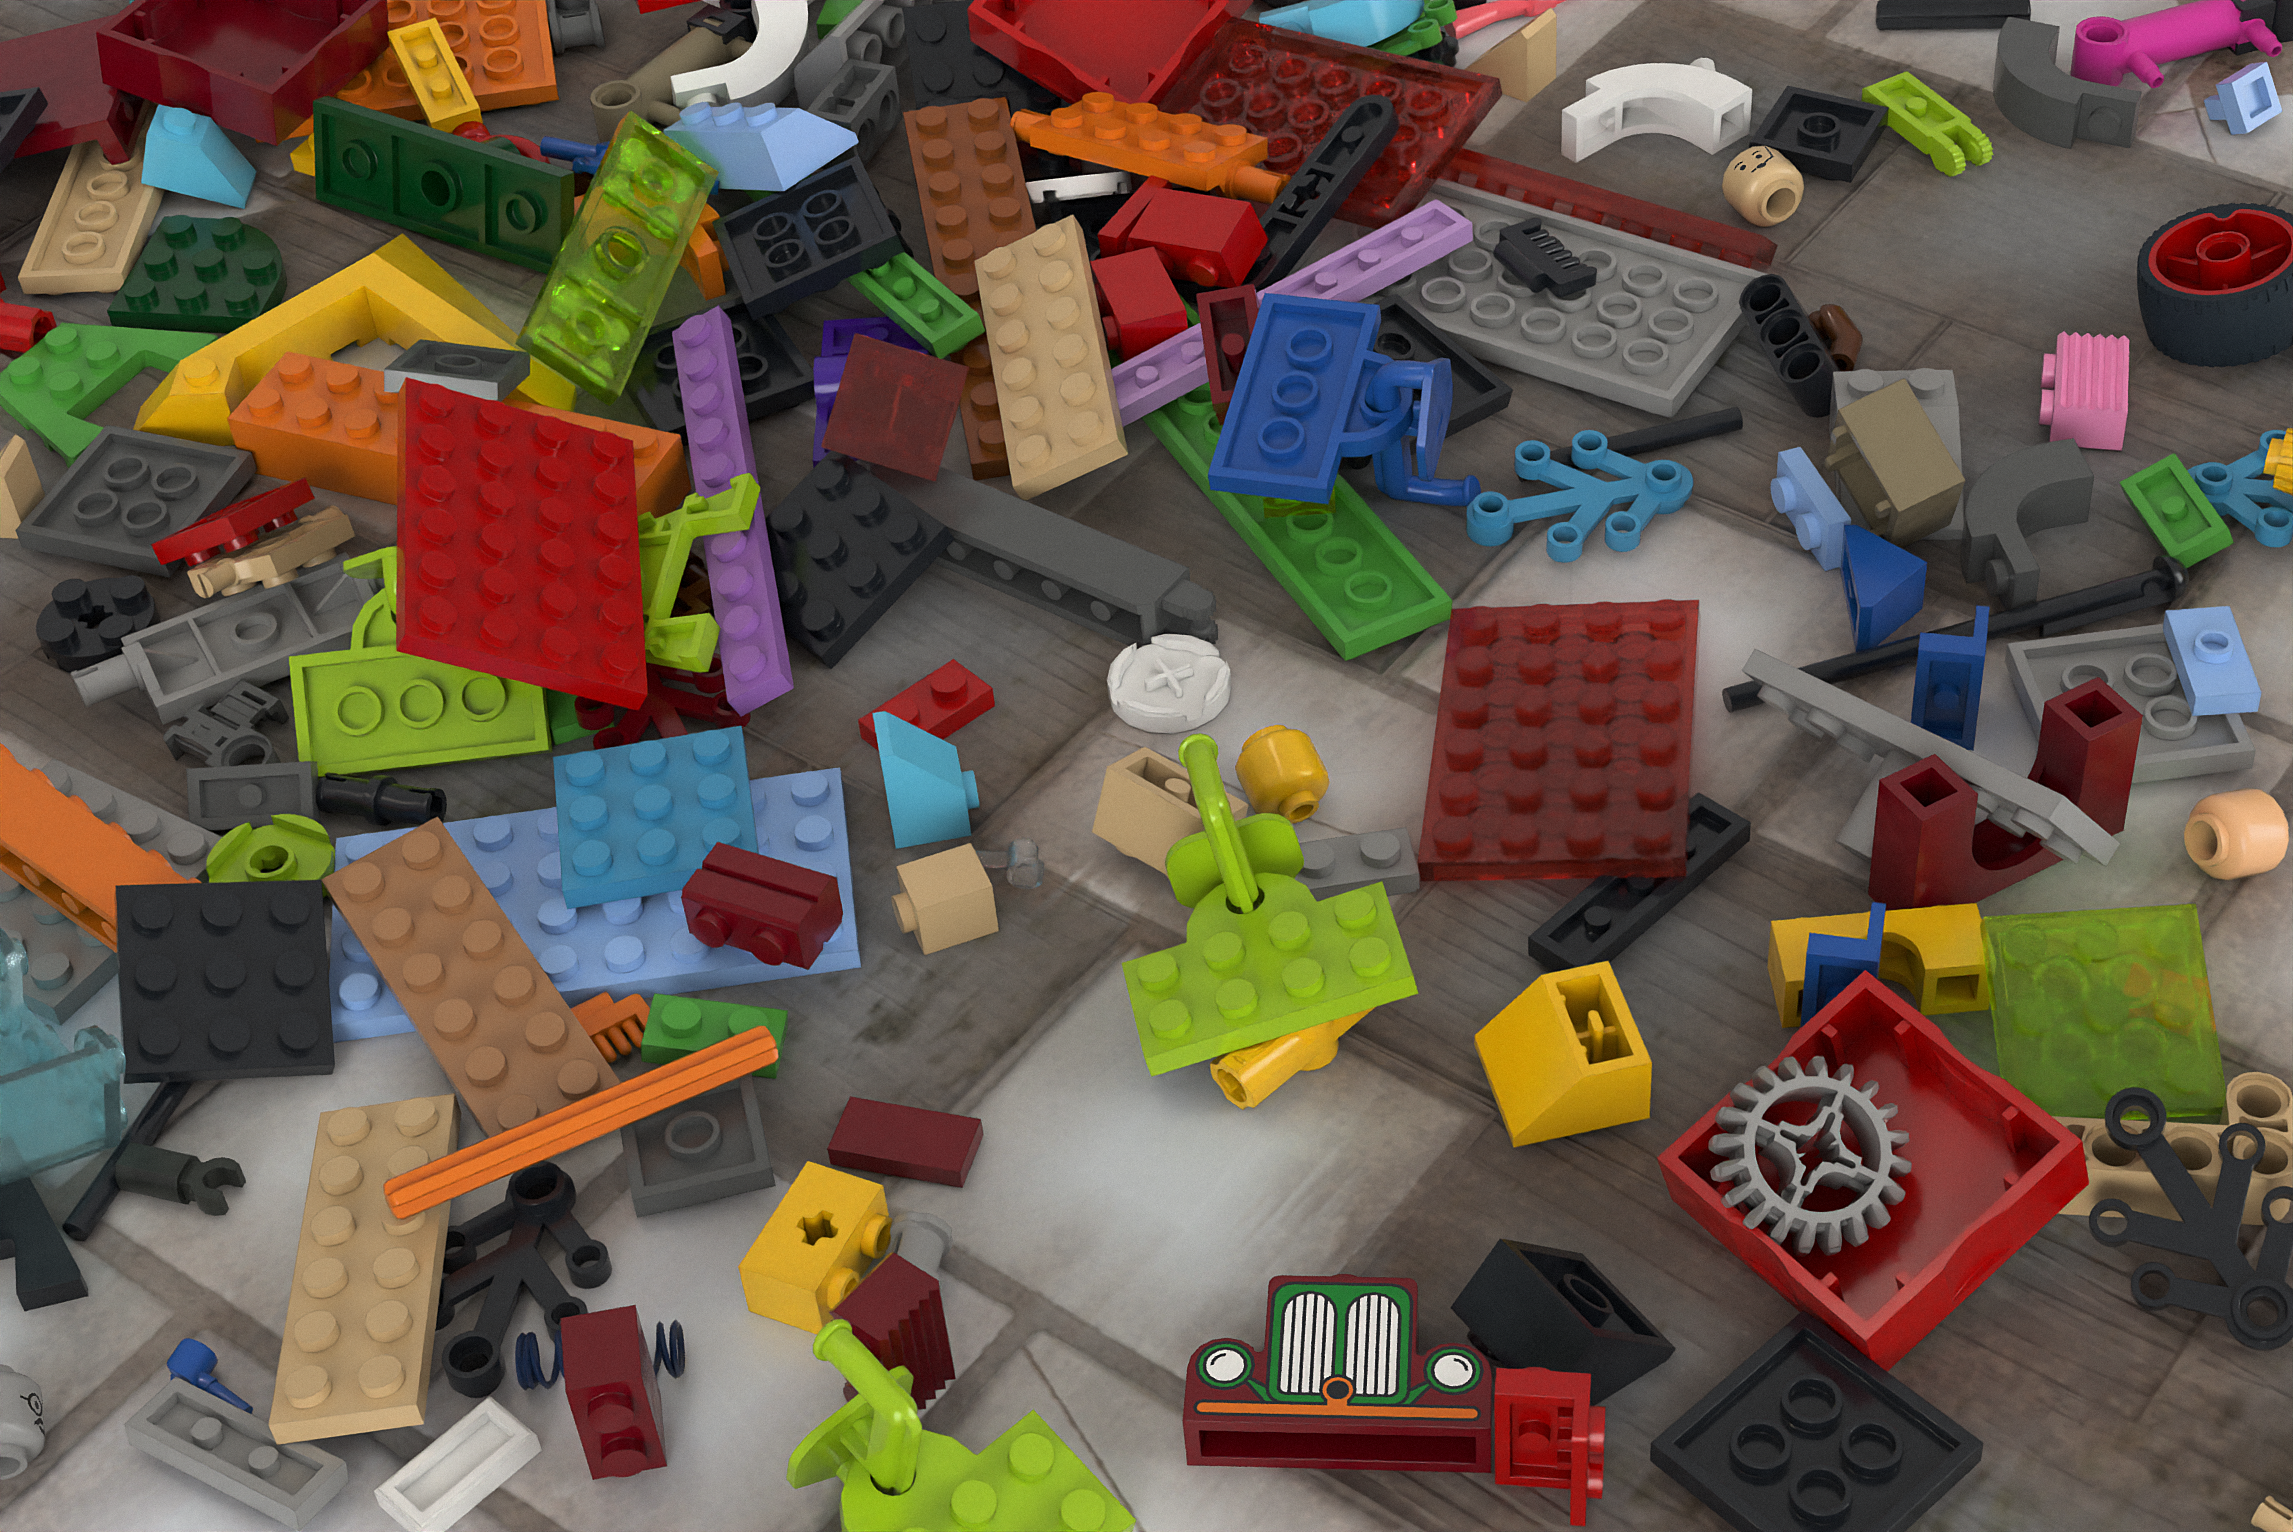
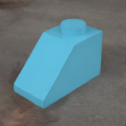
M159 104L146 136L141 183L245 209L256 178V170L211 117L195 114L184 108H172Z
M886 711L872 713L896 849L972 836L968 810L980 808L973 770L961 772L956 746Z

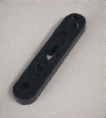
M1383 95L1364 96L1351 103L1260 218L1259 221L1269 240L1241 286L1254 284L1257 293L1286 278L1396 135L1399 129V118L1389 98Z

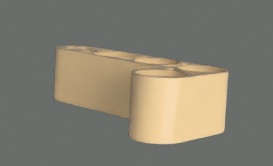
M2248 1072L2234 1077L2228 1084L2219 1125L2166 1122L2163 1135L2210 1206L2213 1207L2222 1167V1161L2218 1154L2221 1134L2227 1127L2236 1123H2246L2256 1127L2265 1139L2266 1148L2261 1163L2252 1170L2241 1224L2264 1225L2261 1219V1206L2266 1194L2280 1186L2293 1188V1095L2290 1088L2281 1079L2267 1073ZM2052 1116L2082 1140L2089 1178V1185L2057 1214L2090 1216L2092 1208L2098 1202L2114 1198L2128 1204L2133 1211L2170 1220L2183 1221L2137 1151L2125 1150L2110 1139L2105 1128V1119ZM2120 1120L2122 1128L2130 1134L2144 1133L2150 1126V1121ZM2235 1136L2227 1143L2229 1153L2237 1159H2249L2257 1151L2255 1143L2246 1136ZM2282 1198L2275 1200L2270 1205V1212L2275 1220L2279 1221L2289 1211L2291 1200ZM2112 1210L2100 1215L2103 1217L2125 1218L2121 1213Z

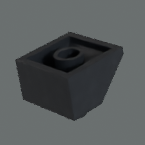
M1500 1238L1450 1307L1469 1327L1470 1331L1467 1333L1469 1341L1484 1355L1493 1360L1500 1361L1508 1369L1542 1367L1556 1372L1591 1374V1406L1599 1404L1666 1362L1676 1350L1586 1256L1578 1252Z

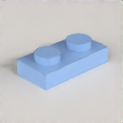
M1801 447L1778 452L1777 478L1772 479L1770 486L1772 500L1777 511L1781 514L1786 513L1796 528V534L1801 546L1805 550H1811L1824 571L1839 568L1841 566L1844 525H1851V518Z

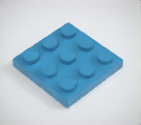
M742 726L708 730L700 733L553 757L562 892L567 909L682 890L697 868L702 869L703 860L717 842L759 854Z

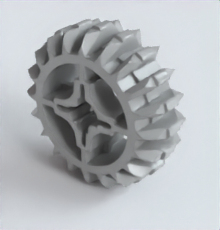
M1815 1056L1808 1062L1805 1075L1794 1057H1786L1779 1063L1778 1076L1766 1066H1761L1752 1074L1754 1088L1743 1083L1737 1084L1730 1092V1097L1737 1108L1722 1107L1715 1116V1121L1719 1126L1729 1133L1714 1135L1709 1140L1708 1146L1709 1150L1715 1154L1729 1157V1161L1716 1165L1710 1171L1712 1180L1718 1182L1732 1180L1735 1188L1721 1198V1203L1724 1207H1735L1743 1201L1751 1211L1745 1216L1743 1225L1753 1229L1762 1221L1769 1225L1766 1233L1767 1236L1778 1245L1790 1233L1794 1254L1802 1257L1811 1252L1815 1238L1826 1256H1831L1841 1250L1842 1236L1847 1242L1857 1247L1869 1238L1866 1224L1877 1229L1887 1225L1891 1217L1884 1204L1897 1205L1903 1201L1906 1194L1903 1188L1891 1178L1904 1177L1911 1171L1912 1165L1904 1157L1892 1154L1893 1150L1909 1142V1133L1902 1130L1888 1131L1885 1125L1898 1113V1105L1889 1103L1877 1110L1870 1099L1878 1092V1082L1870 1080L1858 1090L1853 1088L1850 1084L1854 1077V1068L1848 1064H1843L1833 1077L1829 1078L1827 1063L1823 1056ZM1803 1101L1818 1104L1815 1114L1803 1126L1792 1125L1781 1121L1776 1126L1761 1119L1766 1110L1785 1102ZM1842 1120L1851 1128L1859 1142L1863 1156V1166L1861 1165L1862 1157L1849 1151L1841 1140L1840 1127ZM1818 1132L1813 1146L1820 1153L1814 1158H1822L1823 1162L1801 1179L1806 1166L1799 1159L1806 1153L1797 1154L1796 1150ZM1755 1145L1760 1147L1758 1154L1773 1162L1779 1172L1780 1183L1777 1193L1770 1188L1759 1170L1755 1155ZM1817 1185L1830 1187L1836 1191L1844 1186L1857 1192L1849 1206L1843 1209L1829 1212H1814L1801 1209L1804 1198L1811 1194L1814 1186Z

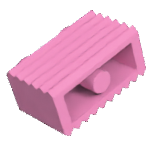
M2063 331L2057 336L2055 354L2044 353L2040 388L2044 389H2042L2040 400L2039 425L2050 426L2049 442L2074 438L2079 448L2122 451L2128 414L2129 339L2125 335L2117 339L2113 335L2104 338L2101 334H2098L2093 338L2089 333L2081 337L2077 332L2069 336Z

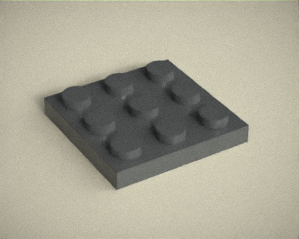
M106 425L15 531L22 548L170 578L185 558L161 566L151 544L228 506L256 472L257 467L252 452Z

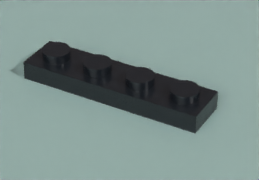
M1698 792L1528 937V956L1554 972L1609 961L1610 963L1750 841L1751 822Z

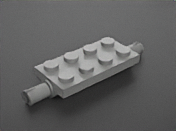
M344 552L319 565L297 570L299 576L285 584L267 589L261 584L122 637L121 640L124 647L121 649L123 654L79 671H72L71 676L85 708L137 687L139 692L146 691L161 723L166 724L184 717V714L195 704H204L206 708L217 704L241 679L258 688L290 675L289 656L350 649L353 624L363 605L385 588L384 578L357 579L348 576L343 571V562L350 558Z

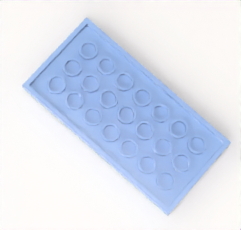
M840 767L750 780L759 854L837 878L843 909L842 923L830 940L823 943V950L809 970L784 962L777 966L768 965L758 960L751 952L726 944L719 948L703 944L693 934L689 933L681 899L682 890L567 909L562 892L556 807L443 823L569 1008L575 1007L605 991L610 995L613 1002L616 1003L632 994H639L645 999L652 998L654 993L673 995L861 968L844 785ZM417 827L336 838L334 872ZM333 904L329 969L333 1043L416 1031Z

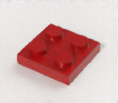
M304 477L228 505L152 543L151 546L161 566L185 558L190 567L220 554L221 551L218 546L220 544L223 545L226 553H230L259 540L257 534L260 533V526H263L265 533H268L296 521L298 517L294 509L315 499Z

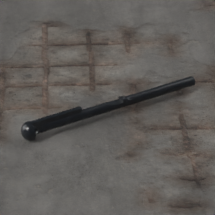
M2167 555L2157 556L2153 561L2152 570L1991 614L1988 619L1987 641L2039 627V637H2043L2162 603L2174 602L2187 590L2189 584L2188 571L2185 565L2175 557ZM1975 619L1926 633L1973 637ZM1920 634L1797 669L1832 685L1917 661ZM1752 680L1724 688L1722 696L1728 712L1731 713L1766 703L1757 696L1762 686Z

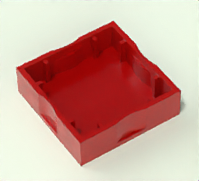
M974 0L967 8L971 42L1069 104L1073 105L1081 101L1085 94L1105 92L1112 94L1116 101L1128 104L1150 103L1156 105L1158 111L1165 112L1254 0Z
M1865 970L1801 1027L1767 1068L1771 1069L1778 1076L1779 1063L1786 1057H1794L1805 1075L1808 1062L1815 1056H1823L1827 1063L1829 1078H1832L1843 1064H1848L1854 1068V1077L1850 1084L1853 1088L1858 1090L1870 1080L1878 1082V1092L1870 1099L1877 1110L1889 1103L1898 1105V1113L1885 1125L1888 1131L1902 1130L1909 1133V1142L1893 1150L1892 1154L1904 1157L1912 1165L1911 1171L1904 1177L1891 1178L1903 1188L1906 1194L1903 1201L1897 1205L1884 1204L1891 1217L1887 1225L1877 1229L1866 1224L1869 1238L1857 1247L1847 1242L1842 1236L1841 1250L1831 1256H1826L1815 1238L1811 1252L1804 1257L1794 1254L1790 1233L1778 1245L1767 1236L1766 1233L1769 1225L1762 1221L1753 1229L1743 1225L1745 1216L1751 1212L1743 1201L1731 1208H1726L1721 1203V1198L1735 1188L1733 1181H1714L1710 1174L1711 1169L1716 1165L1729 1161V1157L1715 1154L1709 1150L1708 1146L1709 1140L1714 1135L1729 1133L1719 1126L1715 1121V1116L1722 1107L1737 1108L1730 1097V1092L1657 1157V1161L1670 1197L1678 1206L1796 1310L1807 1312L1888 1372L2088 1186L2089 1178L2083 1142L2080 1138L2005 1079L1978 1067L1965 1058L1953 1047L1939 1027ZM1752 1079L1745 1083L1754 1088ZM1803 1101L1785 1102L1766 1110L1761 1119L1776 1126L1781 1121L1796 1126H1803L1815 1114L1818 1104ZM1842 1120L1840 1127L1841 1140L1849 1151L1862 1157L1861 1165L1863 1166V1156L1859 1142L1851 1128ZM1818 1132L1796 1150L1797 1154L1806 1153L1799 1159L1806 1166L1801 1179L1823 1162L1822 1158H1814L1820 1153L1813 1146ZM1755 1145V1155L1759 1170L1770 1188L1777 1193L1780 1183L1779 1172L1773 1162L1758 1154L1760 1147ZM1817 1185L1814 1186L1812 1193L1804 1198L1801 1209L1814 1212H1829L1843 1209L1849 1206L1857 1192L1844 1186L1836 1191L1830 1187Z

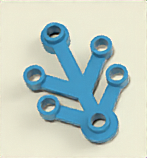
M1584 430L1573 437L1571 452L1573 463L1582 469L1591 470L1598 468L1622 480L1605 482L1551 460L1550 449L1546 444L1535 440L1525 441L1515 449L1514 469L1517 475L1527 480L1538 479L1558 487L1562 491L1514 500H1507L1504 495L1498 492H1483L1477 495L1467 508L1466 532L1469 538L1479 545L1498 546L1511 538L1514 532V523L1575 512L1568 522L1556 523L1547 531L1546 552L1548 556L1557 562L1568 563L1577 560L1581 556L1583 543L1613 505L1634 501L1627 512H1615L1608 516L1605 522L1604 540L1606 545L1615 551L1628 552L1638 547L1641 541V532L1655 514H1670L1683 507L1685 501L1692 494L1693 477L1685 466L1674 461L1655 460L1644 464L1607 449V438L1602 433L1594 430ZM1625 530V531H1628V532H1627V533H1621V532H1617V531ZM1561 541H1568V542H1571V543L1563 544V543H1559V542H1561Z
M2270 430L2263 433L2260 437L2258 450L2227 466L2217 462H2208L2187 470L2219 516L2230 514L2253 531L2258 542L2269 547H2283L2292 540L2293 496L2274 489V479L2268 481L2254 478L2263 473L2271 439L2284 440L2286 431ZM2254 502L2269 503L2274 507L2261 509Z

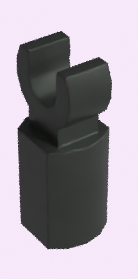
M134 1142L129 1143L117 1161L115 1171L117 1185L121 1190L187 1205L190 1201L197 1202L201 1211L213 1216L226 1215L229 1210L223 1192L216 1188L222 1185L242 1188L246 1183L240 1164L233 1159L221 1157L201 1162L197 1156Z

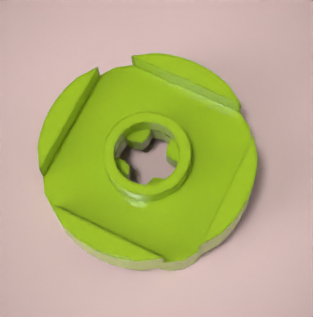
M295 814L271 815L274 825H266L253 830L249 821L225 834L209 853L206 871L209 876V883L321 880L334 873L335 850L324 827L313 819ZM283 865L276 871L269 873H261L262 869H275ZM322 883V895L324 898L327 893Z

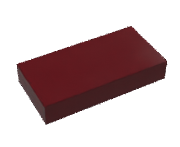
M850 1096L827 1150L831 1165L963 1188L984 1133L982 1121L978 1118Z

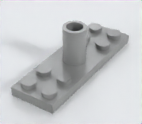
M1754 649L1742 669L1746 675L1762 686L1757 696L1775 709L1790 715L1788 721L1819 739L1823 737L1824 733L1837 738L1836 744L1865 762L1870 763L1874 754L1884 758L1835 840L1840 846L1870 864L1879 780L1933 754H1936L1978 793L1977 808L1989 813L1986 817L1988 820L2020 838L2024 836L2026 831L2042 839L2039 843L2041 846L2070 863L2076 864L2081 855L2106 867L2120 844L2065 796L1764 652Z

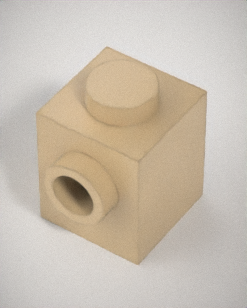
M971 843L896 866L901 893L891 896L894 913L903 934L911 931L914 932L924 955L999 931L993 887Z

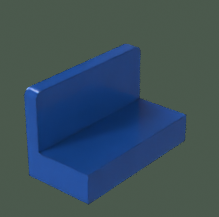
M1976 605L1973 637L1920 632L1911 714L1912 724L1967 750L1973 751L1985 663L1990 608L1989 606Z
M1872 902L1867 940L1809 933L1800 1028L1865 970L1878 979L1886 903Z

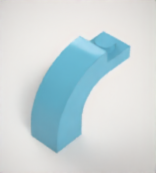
M1309 0L1262 12L1259 15V22L1271 66L1276 67L1317 56L1322 61L1379 42L1416 21L1424 10V0Z

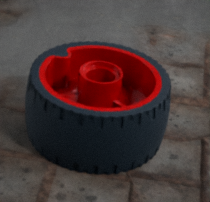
M2219 204L2180 215L2176 219L2162 225L2160 229L2155 230L2153 235L2149 236L2142 245L2137 261L2139 306L2149 340L2158 351H2162L2163 355L2169 356L2173 360L2176 359L2181 363H2188V365L2233 367L2270 358V356L2277 355L2293 345V215L2289 212L2286 213L2285 210L2276 209V207H2269L2264 204Z

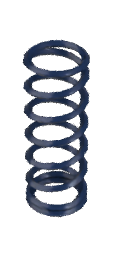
M676 1319L670 1325L669 1358L664 1324L659 1321L656 1324V1350L653 1364L655 1376L660 1369L661 1360H663L668 1373L676 1379L684 1373L685 1345L682 1326ZM558 1329L554 1333V1364L551 1378L548 1382L541 1370L536 1334L533 1331L528 1332L527 1335L522 1332L517 1337L515 1347L516 1373L519 1385L525 1391L528 1388L534 1390L539 1382L546 1389H550L555 1384L560 1370L564 1378L562 1335Z

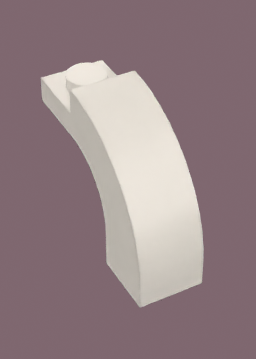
M751 0L752 15L758 32L753 45L744 55L730 63L671 76L674 106L681 111L700 102H708L710 107H722L735 102L741 103L742 107H756L765 103H774L777 106L794 88L793 68L808 54L807 0Z
M1647 63L1606 71L1587 79L1586 97L1562 110L1561 154L1577 163L1621 138L1642 133H1661L1685 139L1713 155L1750 134L1752 89L1719 72L1684 64Z

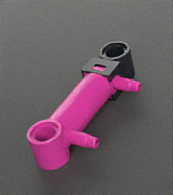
M2199 0L2121 21L2103 16L2087 18L2076 26L2070 76L2116 87L2122 82L2123 74L2133 72L2143 83H2147L2151 88H2157L2164 81V75L2157 66L2160 64L2225 47L2236 56L2257 50L2265 52L2269 57L2278 56L2282 50L2281 43L2293 41V0Z

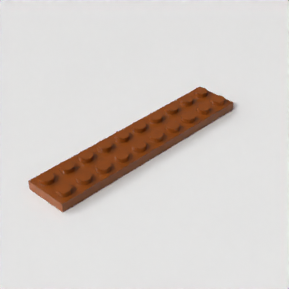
M1006 97L994 99L981 98L972 102L941 107L928 106L920 110L903 112L933 275L979 314L985 328L984 333L968 342L963 349L949 354L973 480L976 481L1011 474L974 261L986 256L996 248L1005 247L1036 232L1013 128L1010 127L1011 116Z

